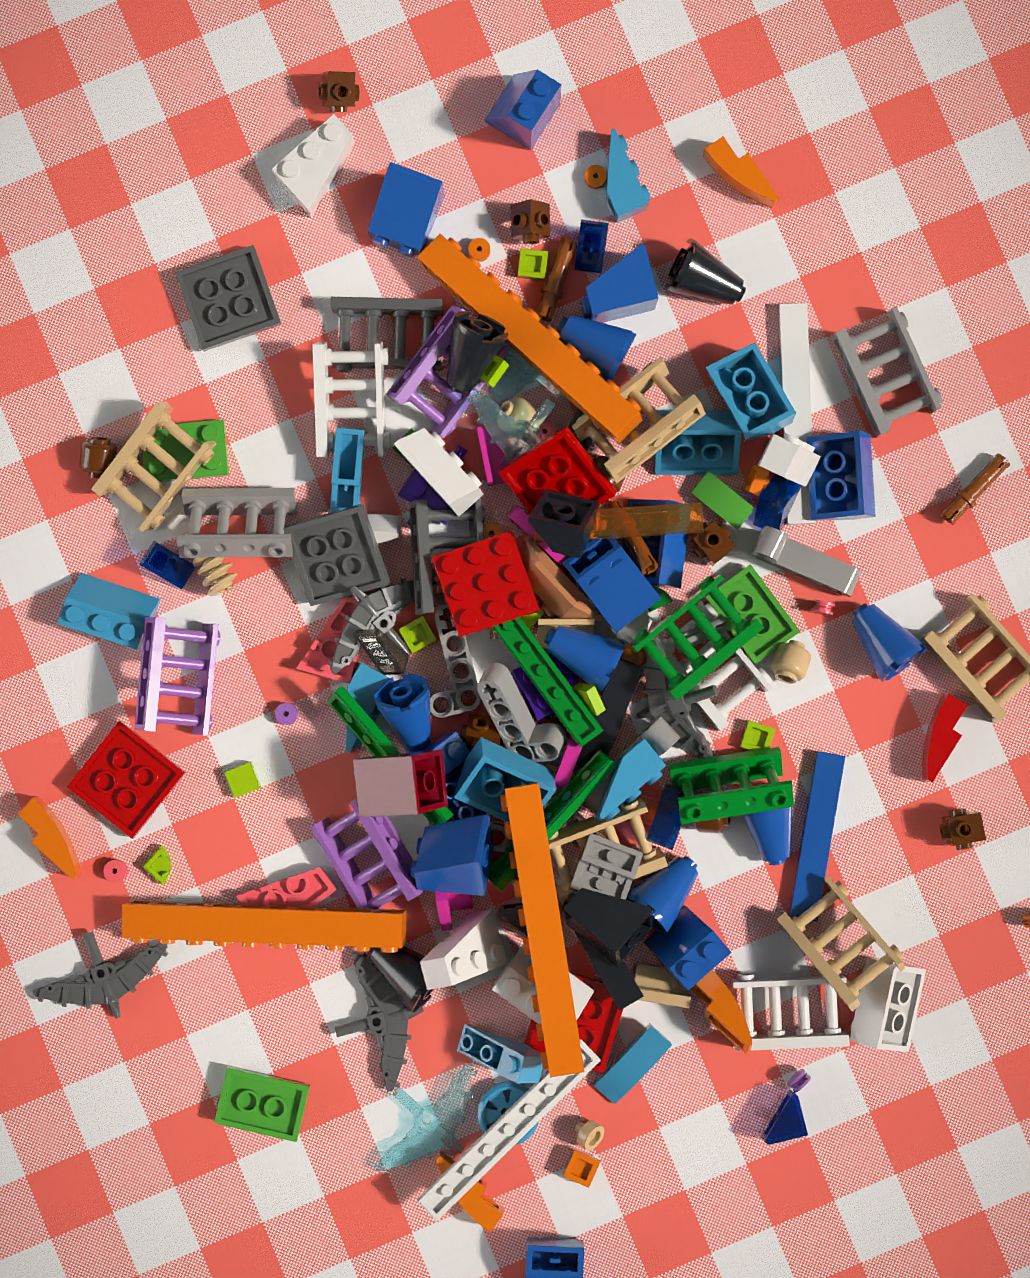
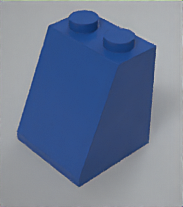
M538 69L514 74L485 118V122L529 150H532L560 106L562 84Z
M390 162L368 229L369 237L373 239L372 242L384 248H387L388 245L399 248L398 252L408 257H413L414 254L418 256L425 248L444 198L443 181Z
M645 244L639 245L586 287L585 296L581 297V309L584 318L604 323L655 310L659 298Z
M489 815L425 827L423 837L417 840V861H413L411 866V877L415 878L417 890L485 896L494 853Z
M687 906L680 910L672 929L666 935L656 931L643 942L676 982L687 990L692 988L732 953L716 933Z

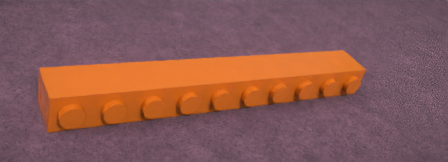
M439 234L417 256L421 266L477 317L479 314H483L501 323L506 328L504 334L508 333L506 343L620 445L642 422L639 412L641 410L640 406L630 397L627 400L619 394L621 390L610 379L604 381L599 376V369L593 363L588 361L585 364L579 358L580 353L570 343L565 346L559 340L560 335L550 325L545 328L539 322L540 317L529 307L525 310L519 304L521 302L520 299L511 290L505 292L499 286L501 284L500 281L491 272H488L486 275L479 269L481 264L472 255L469 254L466 257L460 252L462 248L453 238L450 237L447 240L442 234Z
M539 783L505 788V794L500 795L502 812L508 811L510 823H504L507 841L513 840L514 851L509 852L511 869L517 868L519 880L513 881L516 898L522 897L523 909H518L520 926H526L528 937L522 939L525 955L531 954L532 966H528L527 971L529 984L535 983L537 995L531 996L534 1013L540 1012L541 1023L536 1024L538 1041L545 1042L546 1052L541 1053L543 1070H549L550 1078L582 1073L585 1071Z
M130 900L122 904V938H131L132 943H147L148 939H158L159 944H174L175 940H186V945H202L203 941H213L214 946H230L231 942H241L242 947H258V943H269V948H286V944H297V949H314V945H325V950L332 951L342 950V946H352L353 951L359 952L370 951V947H379L381 952L393 953L398 952V948H402L406 944L407 910Z

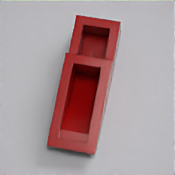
M949 693L943 694L928 725L924 741L922 779L929 783H933L962 737L953 728L968 705Z

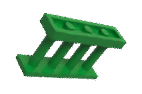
M709 575L698 584L700 590L650 632L644 629L632 639L635 644L630 647L631 650L638 652L641 648H644L670 680L669 685L671 688L666 692L672 700L680 699L764 628L758 619H753L750 622L748 619L744 620L719 590L717 585L724 580L722 575H718L715 578ZM707 593L735 626L734 630L736 633L729 639L726 637L722 638L695 605ZM687 612L712 642L714 652L708 657L701 656L674 624V621L683 613ZM664 629L692 662L690 666L693 669L685 676L675 670L652 641Z
M779 747L669 763L672 792L683 791L684 797L678 798L681 824L794 807L792 781L780 782L778 776H783L782 756ZM767 778L768 784L751 786L750 781ZM739 783L740 788L723 790L722 785ZM711 787V793L695 795L694 789Z

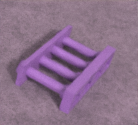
M453 305L385 394L391 400L401 405L411 402L435 422L430 431L432 433L435 431L442 438H445L446 435H449L455 429L456 421L485 384L479 380L472 391L461 394L453 391L450 385L433 371V365L439 357H444L449 362L453 319L456 313L465 311L463 308ZM503 345L496 356L506 360L505 355L510 349ZM427 379L452 400L443 413H440L416 393V388L422 380Z
M145 617L134 730L155 731L158 723L193 726L192 734L208 736V731L212 726L210 711L216 648L220 643L219 624H203L202 631L168 628L166 618ZM166 639L201 642L199 659L165 656L163 653L164 641ZM171 667L198 670L197 687L162 684L160 681L161 669ZM161 695L195 698L194 715L160 712L157 709L158 698Z
M355 799L350 802L354 811L332 824L329 817L310 827L316 841L323 848L357 908L383 909L382 905L402 894L410 901L425 891L417 890L415 878L411 877V866L414 860L387 816L359 817V810ZM360 820L368 835L346 848L338 833ZM375 845L383 860L361 872L353 857ZM389 869L397 884L375 896L367 881Z

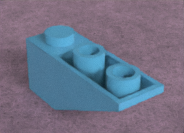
M613 128L610 134L606 200L616 223H619L646 211L649 204L648 201L651 198L646 185H640L637 176L640 174L634 159L629 160L627 156L628 145L622 134L618 135L616 129Z
M361 663L349 683L347 691L375 722L380 711L376 709L374 692L389 677ZM347 726L346 751L352 753L354 748L360 749L362 742Z
M645 739L639 741L617 760L616 764L618 766L612 772L594 817L596 821L604 818L606 821L612 819L620 812L618 806L625 800L628 803L632 802L642 793L639 790L641 786L646 782L651 785L663 775L660 770L666 764Z
M464 1024L457 1051L516 1084L539 1083L543 1069L541 1053L520 1042L469 1024Z

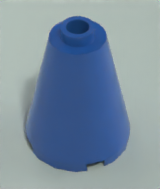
M572 314L568 319L563 317L556 330L560 334L559 340L565 346L568 343L574 346L580 353L579 358L585 363L588 361L593 363L599 369V375L603 379H610L611 381L615 377L637 335L628 329Z
M864 603L853 612L855 617L852 619V623L881 682L890 680L910 666L913 655L918 659L926 651L927 647L875 604L868 606L867 603Z
M558 625L556 629L551 627L544 640V643L548 644L546 650L588 685L595 686L596 690L600 693L609 681V675L617 666L625 647V643L618 639Z
M402 674L403 679L394 681L393 677L389 678L375 690V705L407 752L422 751L431 743L430 687L427 680L418 674Z
M792 807L743 815L762 860L768 862L769 865L783 864L785 859L790 856Z
M676 856L667 863V867L659 869L632 889L626 898L628 901L643 904L653 909L655 926L652 929L663 935H666L672 929L698 876L697 864L687 856L683 858Z

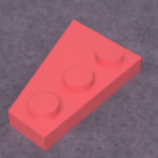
M346 596L343 598L296 669L345 683L351 682L359 651L350 664L342 668L336 675H333L330 671V665H327L328 661L332 662L337 645L334 640L335 637L340 638L347 622L344 619L345 616L350 617L357 605L353 597Z
M318 867L236 895L241 904L315 907L336 891L337 887L322 867Z

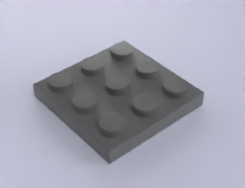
M254 245L175 272L203 352L282 325Z
M363 503L289 524L283 528L284 534H291L293 560L310 607L352 595L350 587L353 585L362 592L389 585L390 579Z

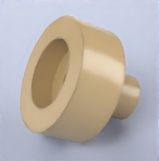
M590 1120L585 1124L579 1122L575 1126V1131L578 1133L577 1143L587 1151L596 1148L604 1136V1127L594 1120Z

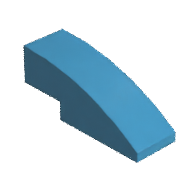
M336 427L330 513L360 504L365 430Z
M649 1023L594 1083V1087L612 1103L616 1104L672 1046L671 1041Z

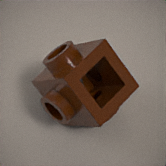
M323 72V83H319L318 95L319 100H323V106H331L330 112H347V107H355V101H359L360 89L359 85L355 84V72ZM338 88H339L340 91H341L340 96H339L338 93H337V89H338Z
M532 199L511 204V237L523 240L524 244H538L539 239L550 237V204Z
M713 521L708 525L704 522L693 531L696 537L691 540L694 545L691 549L700 560L706 559L712 567L736 547L729 538L732 536L731 532L723 523L718 525ZM708 538L714 539L715 545L709 544Z
M469 714L467 726L462 725L461 739L463 742H466L468 750L471 752L480 737L501 746L502 738L491 716Z
M966 808L951 810L949 811L950 816L942 817L943 824H940L942 840L947 841V845L956 846V850L973 848V842L986 840L981 812L973 811L967 813Z

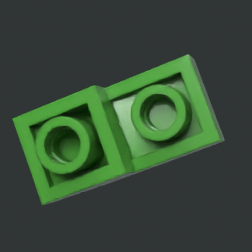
M710 471L706 473L691 492L737 530L755 509Z

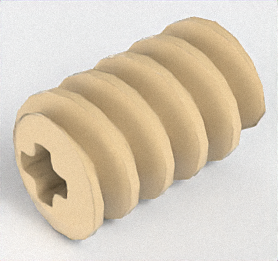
M198 557L192 562L195 567L202 566L197 574L200 577L207 576L202 584L203 586H212L208 590L209 596L223 594L240 584V582L233 583L232 581L238 575L237 572H227L233 564L232 562L223 563L222 561L226 557Z

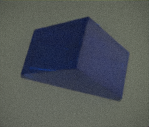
M581 219L575 270L602 273L609 223Z
M775 474L758 498L753 525L759 528L769 526L781 531L802 485Z
M156 541L152 542L139 563L142 567L180 589H183L196 568L191 562L180 558L178 554Z
M792 1089L788 1090L761 1136L768 1145L808 1136L799 1097Z

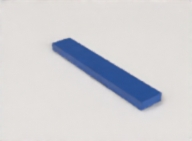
M820 751L816 752L789 917L793 918L796 916L798 918L822 898L846 756ZM818 916L812 921L818 922Z

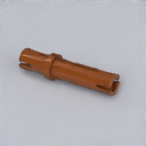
M562 237L560 239L546 285L542 286V297L536 312L539 317L542 316L541 320L551 322L558 299H562L563 292L561 290L574 251L578 245L576 241L571 243L572 239Z
M997 453L964 490H959L956 493V498L940 513L943 518L947 517L945 521L954 525L968 508L971 509L976 505L975 501L1010 466L1008 460L1005 463L1003 462L1006 459L1004 456Z
M620 500L610 502L605 510L615 525L614 530L616 534L623 538L643 575L653 573L658 568V564L637 531L635 520L627 514Z

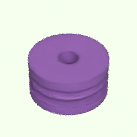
M291 703L280 704L275 710L276 720L283 725L293 724L298 718L296 706ZM286 711L289 712V715L287 717L285 716Z
M802 1068L788 1080L787 1085L791 1086L796 1093L810 1081L811 1076L807 1075Z

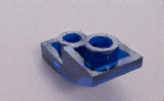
M665 784L646 838L647 841L673 850L682 825L678 798L684 797L682 789Z

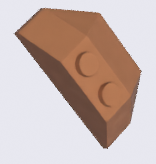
M527 535L524 538L523 564L535 597L538 596L544 602L541 608L551 619L556 616L558 619H595V622H600L604 618L601 613L533 539Z

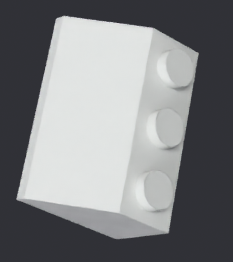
M423 428L394 443L402 455L458 517L483 495L479 488L482 484L471 471L466 474L460 468L464 463L453 451L448 454L442 448L445 442L435 431L430 435Z
M522 945L493 984L492 990L540 1024V1012L534 1013L531 996L537 995L535 983L529 984L527 967L532 966L531 954L525 955L524 946ZM569 972L577 1020L594 990Z
M867 957L863 972L879 959ZM891 964L864 986L857 996L861 1005L856 1008L854 1020L851 1023L849 1040L875 1049L909 1052L926 969L904 964L905 969L900 972L894 964Z

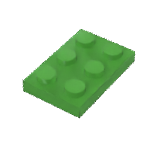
M223 419L176 424L201 445L211 440L217 443L212 450L215 452L214 456L206 465L201 464L190 479L230 476L226 429ZM164 428L162 430L158 429L153 435L155 438L154 442L184 467L194 457L195 454ZM142 450L144 469L158 481H175L178 478V475L149 451Z
M751 564L718 587L744 620L748 619L750 622L753 619H758L764 627L741 647L754 665L776 650L780 644L787 642L800 632ZM707 595L705 599L714 608L718 616L720 614L723 615L725 619L723 623L728 625L729 631L733 636L736 633L734 630L735 626L710 595Z
M228 1066L214 1123L297 1142L310 1085Z

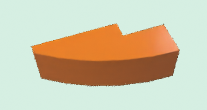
M724 136L704 149L703 158L726 183L757 203L770 208L777 204L779 200L778 195L749 153L738 158Z
M40 797L32 798L17 814L38 833L31 843L72 880L79 878L82 874L79 860L65 828Z
M711 970L691 990L708 1005L704 1017L747 1055L752 1047V1039L744 1015L730 990L721 978Z
M442 1151L438 1153L436 1159L441 1174L455 1162V1160ZM480 1178L458 1202L478 1224L491 1233L503 1216L504 1208L483 1194L486 1190L487 1182Z

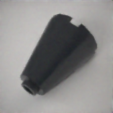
M691 238L688 239L686 242L690 246L687 250L681 248L672 264L668 276L673 279L671 285L666 283V290L732 305L735 301L740 302L746 291V287L743 286L744 280L697 241Z
M469 311L458 312L454 316L447 372V383L450 385V388L461 394L470 392L475 388L508 337V333L504 334L506 328L501 323L483 314H479L478 318L469 317L471 313Z
M406 946L398 948V952L393 953L381 952L379 947L370 948L369 952L372 953L370 956L371 962L406 1008L414 1013L421 1009L432 997L430 994L434 990H427L420 961L425 955Z

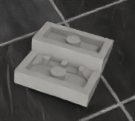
M591 833L582 850L568 889L578 892L581 888L626 900L643 853Z

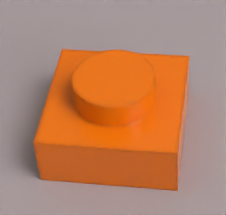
M753 465L742 490L759 496L760 492H764L768 486L770 470L759 465Z
M574 1148L563 1172V1177L589 1188L599 1167L600 1160Z

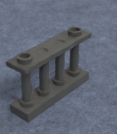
M331 296V310L340 317L339 351H350L351 318L354 317V314H365V317L368 318L367 351H375V343L378 341V323L381 315H393V318H395L394 359H388V365H384V369L404 370L412 360L405 359L406 319L409 318V315H420V318L423 319V345L434 330V320L437 319V316H443V300ZM441 360L435 362L433 371L442 370ZM375 362L332 363L331 368H336V372L349 373L352 372V368L375 369Z
M481 498L459 517L452 509L431 510L430 507H427V500H415L409 503L416 615L433 613L437 605L447 604L443 593L436 594L433 591L432 580L437 575L433 563H431L430 552L433 549L460 548L484 540L482 522L485 521L486 514L484 506H481ZM469 520L470 537L433 538L432 535H429V524L431 521Z

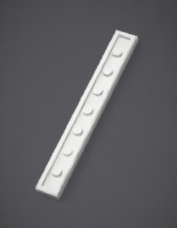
M807 303L779 304L781 388L796 411L792 424L783 428V437L787 433L807 443L806 437H812ZM785 478L787 525L815 524L816 521L811 520L809 482L805 487Z
M581 1039L580 1046L585 1072L550 1078L548 1070L540 1078L539 1083H535L417 1198V1202L436 1222L601 1061Z

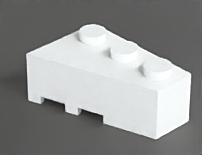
M333 114L272 168L277 181L311 218L316 212L315 209L322 197L327 193L336 173L338 174L355 145L353 135Z
M785 433L783 438L772 434L758 465L806 487L821 456L813 453L815 447Z
M493 909L469 913L459 927L449 932L450 936L445 941L439 942L420 961L427 990L452 986L507 964Z

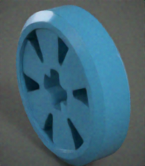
M506 1081L493 1085L484 1093L478 1106V1122L483 1133L504 1114L501 1111L504 1107L509 1109L529 1090L526 1086ZM539 1121L515 1145L529 1139L535 1132Z

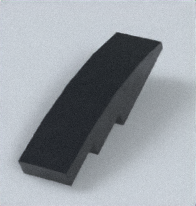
M622 658L619 659L601 695V701L606 710L598 716L593 715L603 731L582 746L575 766L583 768L599 750L607 756L609 755L642 673V666Z
M575 932L619 1011L644 997L624 961L617 968Z

